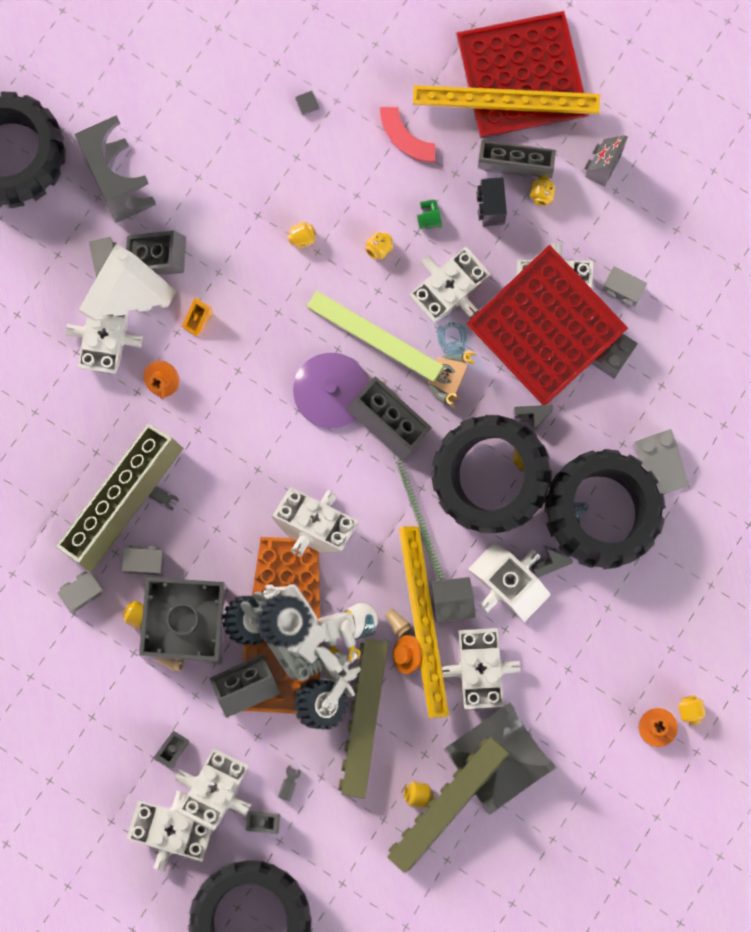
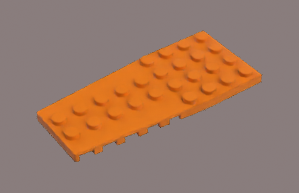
M260 537L252 596L255 592H261L264 595L266 585H273L274 587L296 585L317 619L320 618L319 552L307 546L303 555L297 556L299 551L296 554H293L291 551L297 540L293 538ZM266 641L264 643L260 642L258 645H244L243 663L263 654L280 694L243 711L297 714V711L293 709L296 706L293 700L298 696L295 694L296 691H301L300 686L306 684V681L320 679V672L313 676L309 675L306 680L290 679Z

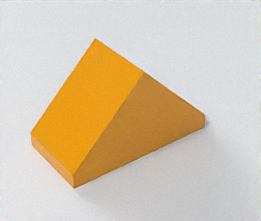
M195 297L182 324V328L198 337L213 315L212 308Z

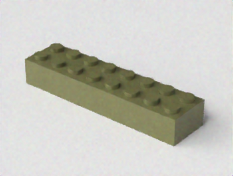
M148 423L55 547L92 573L184 448L172 437Z

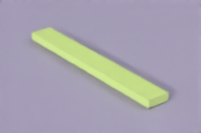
M316 291L307 305V308L432 383L435 382L444 368L442 364Z

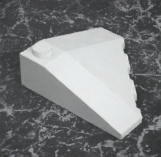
M116 244L78 311L96 321L101 320L102 316L112 314V317L126 315L127 311L136 310L138 313L151 310L152 306L157 305L164 308L169 306L176 290L137 256Z

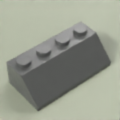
M481 140L478 169L498 171L504 174L513 173L521 176H543L552 179L556 150Z
M376 376L346 408L349 413L401 460L413 451L432 428Z

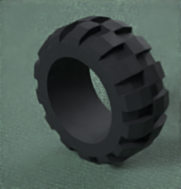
M2 91L0 96V126L5 124L24 125L35 131L39 136L38 151L30 165L17 174L0 177V207L4 204L9 205L10 208L25 206L24 201L32 198L37 201L47 194L45 189L49 185L54 186L62 174L60 167L65 163L66 148L63 141L64 136L57 120L48 108H44L40 101L29 95L20 97L17 92Z
M501 415L472 417L460 422V426L450 430L441 440L443 443L439 451L435 452L432 462L434 477H431L433 491L437 493L440 500L438 503L446 514H449L456 520L457 524L479 533H502L523 526L544 505L547 499L549 484L552 481V470H550L548 460L550 457L545 445L540 442L537 434L528 426L515 419ZM500 438L510 443L519 453L523 461L525 476L521 491L510 504L498 510L488 511L473 504L465 495L460 483V467L466 453L474 445L483 440Z
M604 449L597 452L592 450L569 461L555 475L549 485L550 490L545 501L544 512L548 515V523L546 525L550 536L556 538L560 544L558 548L567 557L572 556L578 560V564L590 568L613 569L636 561L655 544V539L657 535L661 534L665 522L662 512L666 505L664 493H659L656 485L659 481L652 471L647 472L641 466L642 461L631 454L628 456L622 455L619 450ZM590 477L610 478L621 484L630 494L635 507V521L631 532L623 541L607 543L596 540L588 535L579 525L574 512V497L578 486L584 479Z
M246 860L234 862L220 868L200 886L198 893L193 898L189 911V932H215V912L223 896L239 885L254 884L267 888L279 898L287 915L286 932H311L312 918L305 892H303L297 880L287 871L264 861Z

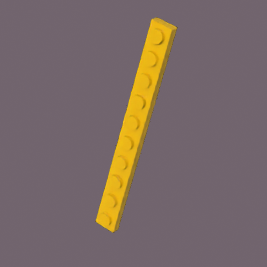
M413 85L412 105L599 114L600 94Z
M403 526L399 528L415 635L422 649L420 667L429 719L445 718L449 716L419 526Z

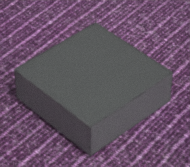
M312 90L295 97L302 115L319 109Z

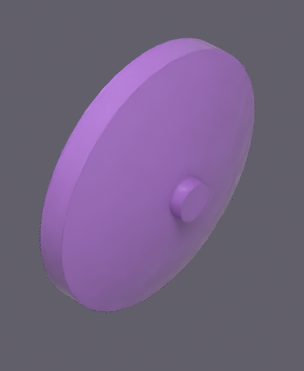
M339 353L319 354L305 362L295 377L293 385L295 404L302 416L316 426L323 428L346 426L356 420L346 408L367 386L368 379L362 367L352 358Z

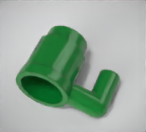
M433 199L420 202L421 209L431 208V211L417 214L419 229L427 230L442 227L437 201Z

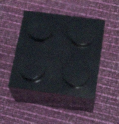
M504 177L481 179L476 191L477 203L480 202L478 220H482V226L505 225L507 209Z

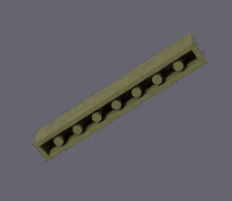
M365 638V642L360 643L359 651L362 654V662H358L357 666L360 667L361 671L357 673L360 674L359 681L354 683L353 691L357 695L356 701L351 702L350 712L354 713L353 721L349 720L347 732H351L350 740L345 742L344 751L348 752L347 760L343 759L341 771H345L344 779H340L338 791H342L341 795L363 799L366 796L388 642Z
M486 737L479 744L480 750L476 754L473 752L466 759L468 764L463 769L460 767L454 773L453 777L455 779L450 784L447 782L440 790L442 794L437 799L434 797L428 803L427 807L429 809L425 813L421 812L415 818L416 824L412 828L408 827L401 835L403 839L399 844L395 842L388 850L390 854L387 858L403 873L410 871L511 754L494 737L489 739Z

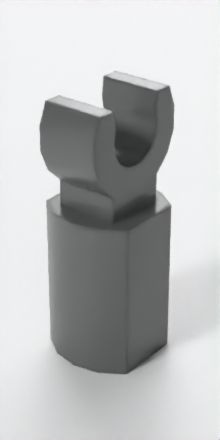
M157 486L148 496L160 504L165 503L169 510H174L169 505L170 500L179 501L175 495L168 496L166 491Z
M288 766L286 769L287 778L283 780L278 794V798L289 802L296 786L295 779L301 774V769H298L296 775H291V766Z

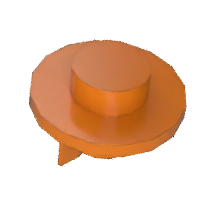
M154 361L144 371L146 387L153 394L160 396L161 400L164 397L171 396L180 385V377L177 370L166 361Z
M405 635L400 637L394 645L393 661L399 672L412 674L417 671L421 664L422 649L415 637Z
M654 708L642 715L639 720L638 730L645 743L653 747H663L674 740L677 735L678 726L672 713L666 709Z

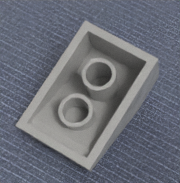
M672 429L634 442L632 446L637 459L643 462L641 466L647 472L652 471L659 481L656 484L659 493H664L665 495L689 486Z

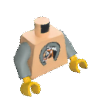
M466 351L465 353L443 355L441 358L437 357L436 361L442 364L444 368L434 383L429 380L427 383L430 392L436 400L449 404L452 408L456 407L452 402L454 400L460 401L456 394L468 364L466 362L472 365L475 364V361L470 359L472 356H476L474 352Z

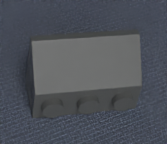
M263 654L209 678L226 718L280 694Z

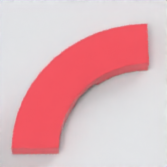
M380 107L383 129L393 145L413 159L435 163V143L425 142L411 135L401 122L398 107Z

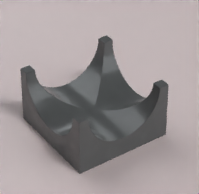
M117 115L75 133V137L115 223L156 205L153 196L148 198L131 196L134 192L149 184L145 175L128 178L112 171L116 157L120 152L129 147L125 138L112 143H106L111 131L120 125Z
M146 577L139 656L144 660L179 659L222 665V617L228 590L225 582Z
M511 702L444 748L445 753L457 770L460 767L463 769L468 764L466 759L473 752L476 754L480 750L479 744L486 737L488 739L494 737L511 752L475 794L489 815L556 769L554 763L542 752L528 733Z

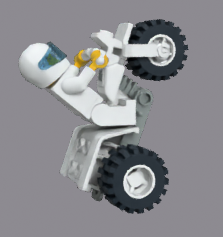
M266 585L264 595L261 592H255L253 596H239L235 600H231L229 602L230 606H226L224 609L227 611L226 614H223L222 617L225 618V622H222L223 627L227 628L225 633L230 635L229 638L243 645H258L260 642L264 643L266 641L290 679L306 680L309 675L313 676L318 672L325 673L322 679L306 681V684L300 686L301 691H296L295 694L298 696L293 700L296 703L293 709L297 711L296 717L301 719L300 723L306 725V727L329 730L332 727L338 726V722H342L344 719L342 717L343 714L346 715L347 713L345 706H348V702H345V699L355 695L348 682L354 680L357 677V673L361 671L359 666H347L356 658L357 660L360 658V651L354 647L356 645L355 640L371 636L375 632V627L378 624V614L374 607L367 603H357L345 609L344 613H336L317 619L296 585H288L287 587ZM343 637L346 647H349L350 652L348 655H343L340 650L335 648L337 644L336 639ZM320 642H326L327 646L330 647V649L327 650L325 647H318V644Z

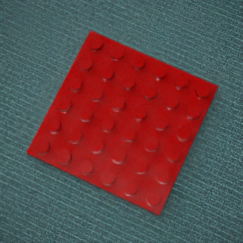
M565 11L456 32L468 88L584 93ZM473 108L480 139L589 117V114Z
M550 244L466 323L542 405H547L628 329L625 323Z

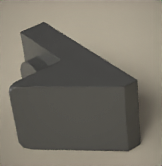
M553 405L514 407V418L524 421L533 417L534 431H536L552 412Z
M544 545L549 559L538 560L531 568L533 573L539 578L572 564L573 560L564 553Z
M173 731L153 759L169 769L175 767L178 758L188 746L190 740Z
M248 811L246 831L279 834L280 814Z

